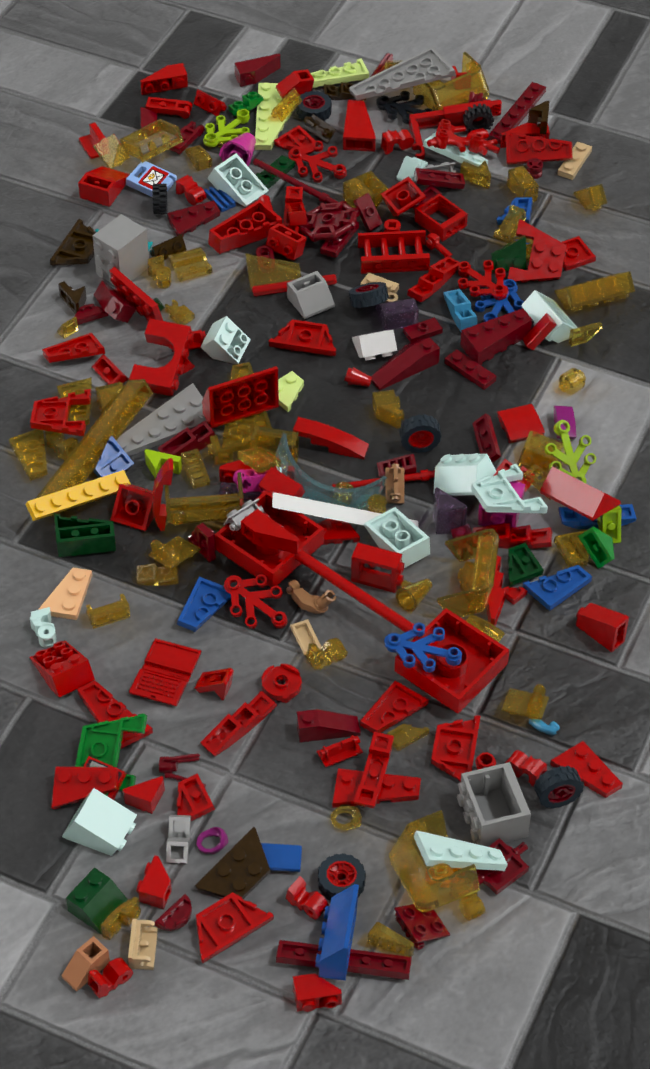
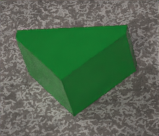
M594 526L578 536L598 569L614 560L612 537Z

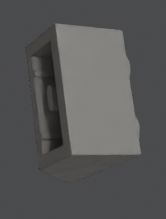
M318 271L287 283V298L304 319L335 307L327 282Z

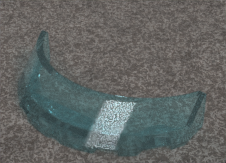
M284 432L275 454L277 470L303 486L305 493L301 498L362 510L379 500L386 485V476L373 483L356 488H336L314 480L293 459L288 447L287 434Z

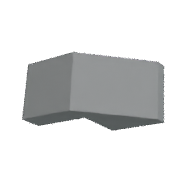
M169 815V835L166 848L167 863H188L191 815Z

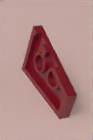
M213 200L167 213V218L177 236L182 234L184 237V233L188 231L193 232L198 225L207 224L219 217L220 209Z

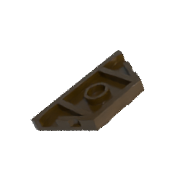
M78 219L50 259V265L88 264L94 256L92 235L96 232L90 226L86 227L83 221Z
M253 827L195 885L197 890L211 892L220 897H226L233 892L244 899L271 872L256 828Z

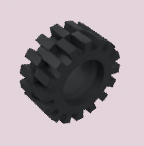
M479 103L478 106L474 104L473 108L468 107L469 111L465 110L463 121L467 131L470 132L482 128L490 130V126H493L494 118L491 109L488 106L486 107L485 104L481 105ZM478 117H483L480 121H474Z
M153 184V213L167 214V184Z

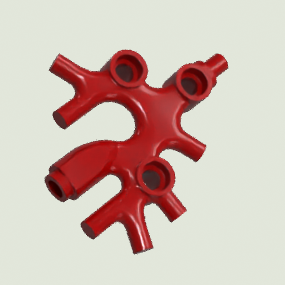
M442 119L439 122L435 134L436 137L427 141L429 147L434 146L435 148L445 149L447 145H454L458 147L460 152L466 151L465 146H469L468 149L471 152L481 153L482 155H486L488 150L496 154L500 151V148L496 146L498 144L497 139L486 140L489 137L487 130L483 128L470 131L466 137H460L454 133L465 132L466 127L464 125L453 126L447 119Z

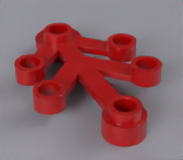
M319 140L315 141L313 146L304 149L294 147L288 153L289 159L297 164L300 177L308 175V169L304 166L303 161L309 163L313 173V181L316 183H320L323 180L322 173L319 172L317 166L334 172V176L337 179H343L347 175L344 165H333L323 161V159L329 157H336L338 155L337 147L330 146L325 152L313 156L307 155L323 150V143Z
M486 260L483 262L485 277L471 269V265L467 261L459 263L457 267L459 276H471L477 280L468 281L467 278H460L458 280V287L460 289L470 288V295L472 297L492 295L496 300H503L507 297L508 287L504 285V278L506 276L504 268H497L495 270L497 283L494 284L491 282L492 270L494 269L493 261Z
M259 574L256 578L245 580L236 575L230 576L225 580L224 588L227 593L231 594L232 606L230 607V612L233 617L242 615V608L239 605L240 594L245 598L247 617L245 624L248 628L253 629L258 623L255 617L254 606L271 618L274 627L281 629L287 625L288 619L284 612H276L260 600L265 598L279 599L283 594L281 587L273 586L270 590L249 592L245 588L253 586L265 587L267 585L266 576ZM261 578L265 580L263 583H258V580ZM232 582L237 583L235 587L230 586ZM274 590H279L280 593L277 594V595H274V594H273V591H274ZM235 608L240 609L238 613H233V610ZM277 616H282L281 621H276L275 619ZM250 619L255 620L253 624H248Z

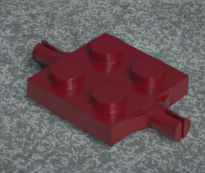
M499 838L488 846L501 850L507 862V867L505 871L471 869L477 877L468 882L469 887L475 890V888L483 883L497 895L528 872L529 866L520 857L523 852L528 850L525 842H521L517 847L512 848Z

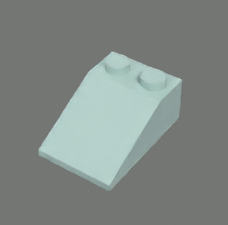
M237 153L216 166L207 178L218 191L220 189L227 193L234 201L244 207H247L269 191Z
M396 507L364 523L365 528L379 548L402 554V562L405 563L404 568L430 555V537Z

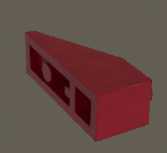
M280 54L234 63L235 77L240 87L256 84L280 69Z
M101 281L94 293V297L103 310L115 320L128 323L137 309L105 281Z
M318 709L297 712V730L300 743L361 735L358 716Z

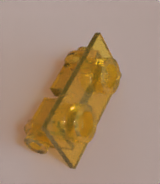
M295 88L272 109L271 115L274 118L278 117L281 122L303 101Z

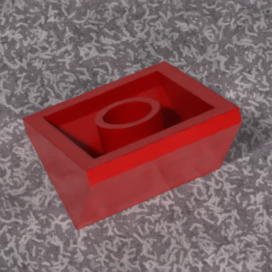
M409 176L381 193L393 216H399L426 199L425 194Z

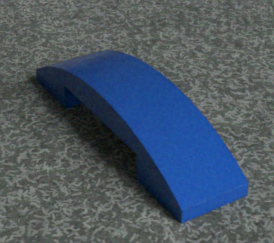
M620 505L622 509L621 526L636 521L637 518L633 505ZM567 507L558 508L563 525L582 530H588L593 526L599 529L597 519L592 521Z

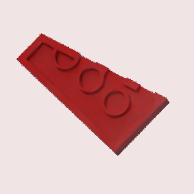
M97 681L77 689L78 695L97 723L137 716L126 709L122 702L114 699L113 695ZM147 724L144 734L123 732L120 749L152 734L153 728Z

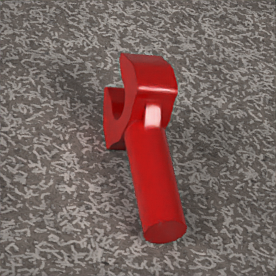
M431 232L427 235L428 239L425 243L430 250L436 248L445 257L451 258L453 256L450 251L439 243L440 240L437 234Z

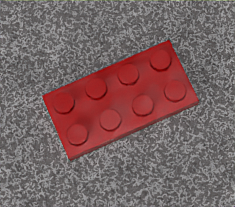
M115 266L109 270L110 280L115 286L114 290L135 306L140 316L144 315L147 321H149V318L163 321L158 304Z

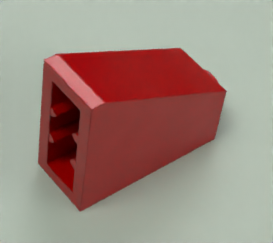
M589 603L585 608L579 609L576 614V626L611 653L625 642L629 621L627 615L593 603Z

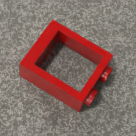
M440 193L415 208V222L430 233L437 234L441 241L446 240L467 226L468 213ZM439 210L450 219L440 224L431 218L430 215Z
M358 542L351 557V581L396 593L398 586H402L404 575H401L405 563L402 562V554ZM365 563L381 567L384 569L392 570V573L388 574L385 572L366 568Z

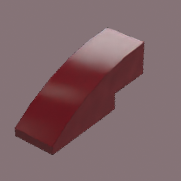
M204 420L192 430L186 427L157 449L162 453L183 458L206 448L217 441L218 438Z

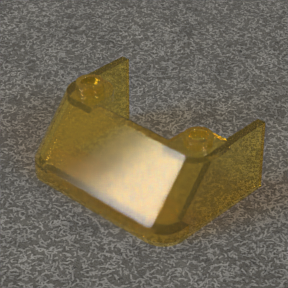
M464 52L462 72H467L466 74L446 83L436 80L413 86V95H423L425 97L424 105L433 111L443 110L444 106L469 103L470 91L476 94L483 93V100L489 98V87L481 65L468 53Z
M241 472L237 473L238 494L169 499V486L165 485L167 521L173 525H180L182 523L226 520L228 513L234 509L240 510L244 504Z
M486 529L445 541V545L459 562L474 559L475 567L472 589L437 598L438 604L443 609L447 608L459 617H464L482 612L486 608L494 585L499 535L494 529Z
M442 810L407 824L390 851L389 858L391 865L417 910L428 912L480 891L476 866L474 864L453 872L448 864L441 863L432 867L425 864L414 839V834L418 830L446 837L447 831Z

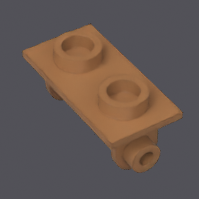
M392 464V467L385 468V503L404 504V468H400L399 464Z

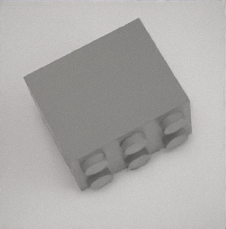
M119 215L92 235L96 274L109 281L112 285L109 270L114 266L131 281L150 268L147 229L126 216Z
M510 762L461 774V782L458 783L460 794L457 795L459 806L464 808L466 824L471 826L470 832L473 842L476 841L478 845L488 847L499 838L506 843L528 837L531 813Z

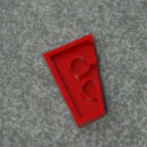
M92 333L42 349L43 355L49 363L105 354L104 347Z
M395 680L360 720V726L372 733H382L427 706L429 700Z
M584 741L553 758L550 762V765L556 768L560 766L575 768L584 785L605 798L622 788L623 783Z
M55 767L51 808L54 810L69 803H77L79 800L85 799L93 788L103 794L116 791L119 769L117 767Z

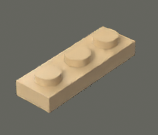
M577 142L572 149L573 160H564L558 169L557 175L573 180L592 152V146Z

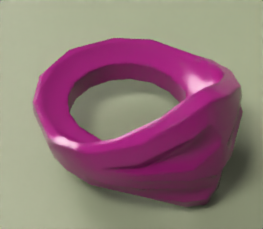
M213 827L202 832L197 837L196 845L204 854H215L228 844V836L222 828ZM208 836L220 838V843L214 848L206 849L202 846V841Z

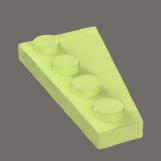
M361 58L357 59V63L351 64V62L344 63L343 67L333 66L330 67L329 71L319 70L312 72L311 75L314 78L312 88L324 86V84L334 85L341 82L363 81L369 78V71Z

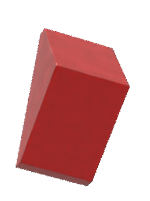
M163 776L122 789L124 803L152 814L165 791Z

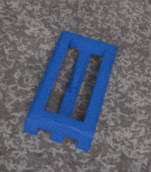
M212 186L209 187V190L204 189L206 197L210 201H215L221 213L236 207L235 201L219 189L218 191Z

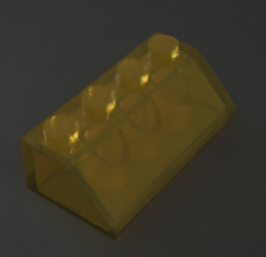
M630 271L555 290V294L564 308L572 309V312L582 310L584 305L593 307L598 305L599 301L603 300L604 303L614 301L613 297L619 296L622 299L629 297V293L635 292Z

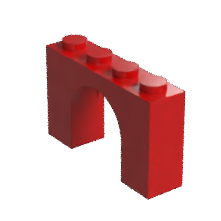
M149 318L144 333L146 341L169 347L174 351V356L168 364L158 368L134 364L129 378L130 385L133 389L173 396L174 391L179 387L178 379L184 372V361L188 359V348L190 344H193L194 334H192L191 326Z

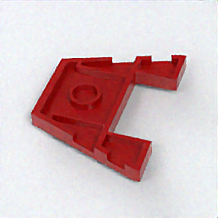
M519 219L516 236L521 237L525 235L527 239H532L533 243L527 270L510 267L507 279L521 283L533 280L560 279L567 245Z
M86 389L84 393L78 395L75 392L68 393V397L60 399L55 396L34 401L30 419L31 428L84 436L86 429L85 420L68 421L71 405L90 404L91 389Z

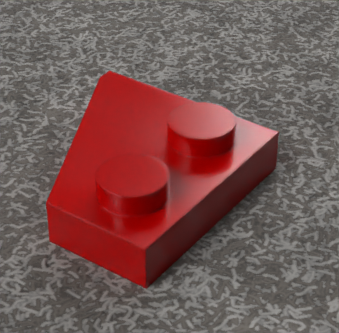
M198 773L178 782L177 815H191V821L215 810Z

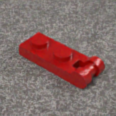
M148 97L145 108L155 113L179 115L187 119L190 116L193 105L190 101Z

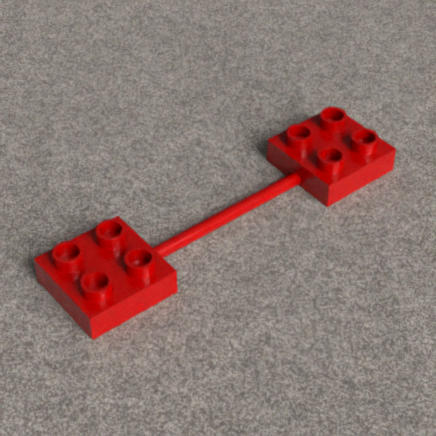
M267 490L256 498L260 499L257 505L258 507L262 506L264 513L268 514L273 521L281 524L289 533L296 535L299 539L298 554L256 545L241 534V529L239 531H231L230 523L226 524L215 534V549L255 577L259 574L265 575L267 585L271 588L277 586L302 563L403 632L413 629L414 624L312 557L311 554L324 544V528L302 513L273 508V494ZM445 608L425 627V634L421 637H414L411 642L432 634L434 628L441 627L445 630V638L441 641H435L429 644V646L447 650L451 647H457L462 652L461 663L451 666L446 662L445 657L425 653L428 658L433 659L436 663L435 670L428 673L423 670V665L413 651L405 649L408 654L415 656V666L406 668L403 665V660L397 654L395 656V672L459 714L508 664L509 649Z

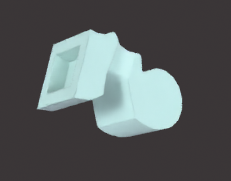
M50 607L32 611L30 617L31 629L38 636L40 646L44 648L52 647L56 643L57 638L54 624L51 623Z

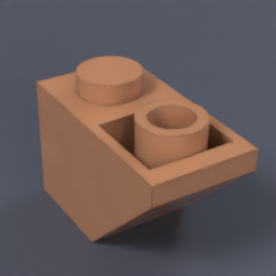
M93 936L76 950L64 970L62 978L77 992L88 983L89 971L98 970V972H101L110 962L108 949Z

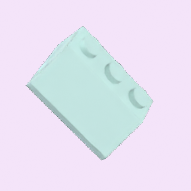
M536 290L521 305L533 319L534 326L546 313L555 321L556 327L545 337L548 341L553 340L560 343L582 333L553 299Z
M478 453L444 455L435 466L434 495H474L471 491V484L489 475L493 477L497 472L489 456Z

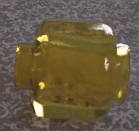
M571 368L560 375L559 388L561 391L573 395L584 388L586 377L581 370Z

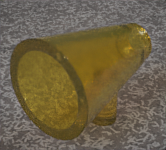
M427 578L415 583L404 580L402 582L403 588L396 591V600L400 607L405 611L413 612L431 590L432 582Z

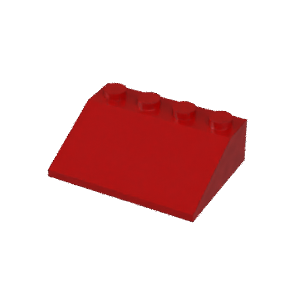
M275 366L207 388L202 400L203 415L211 428L218 427L279 407L278 368Z

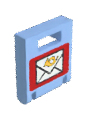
M142 160L126 178V185L152 197L153 184H167L168 191L177 180V176Z

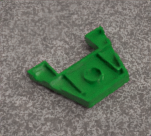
M138 714V716L123 717L119 720L83 726L75 767H83L88 756L117 767L123 732L144 734L148 716L146 714ZM126 774L119 790L123 791L122 789L134 786L136 776Z

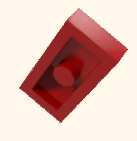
M227 668L203 672L195 689L199 693L214 691L224 700L232 685L234 670Z

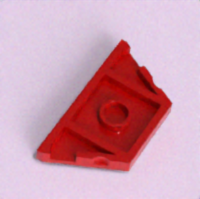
M292 319L287 323L286 327L278 331V336L274 339H269V347L336 356V348L333 346V340L329 334L327 324Z
M479 715L474 716L472 720L464 722L460 719L452 723L437 725L431 764L460 782L461 774L470 772L473 768L481 717Z
M233 892L196 914L202 963L274 919V915L269 911L268 913L257 908L256 904L243 900L241 896Z

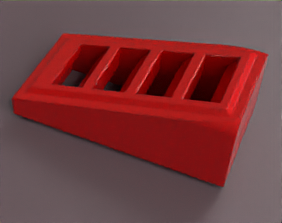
M303 202L287 203L286 208L290 225H306V210Z

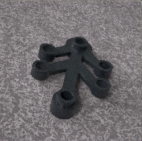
M402 91L399 96L390 98L388 96H381L376 100L378 108L385 110L389 119H396L398 111L405 124H409V113L417 114L433 111L430 108L421 110L411 107L423 105L425 97L417 95L414 100L408 101L410 99V92Z

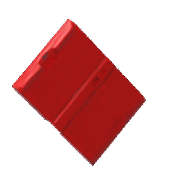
M155 638L144 660L145 663L142 669L139 670L129 690V694L177 706L202 651Z

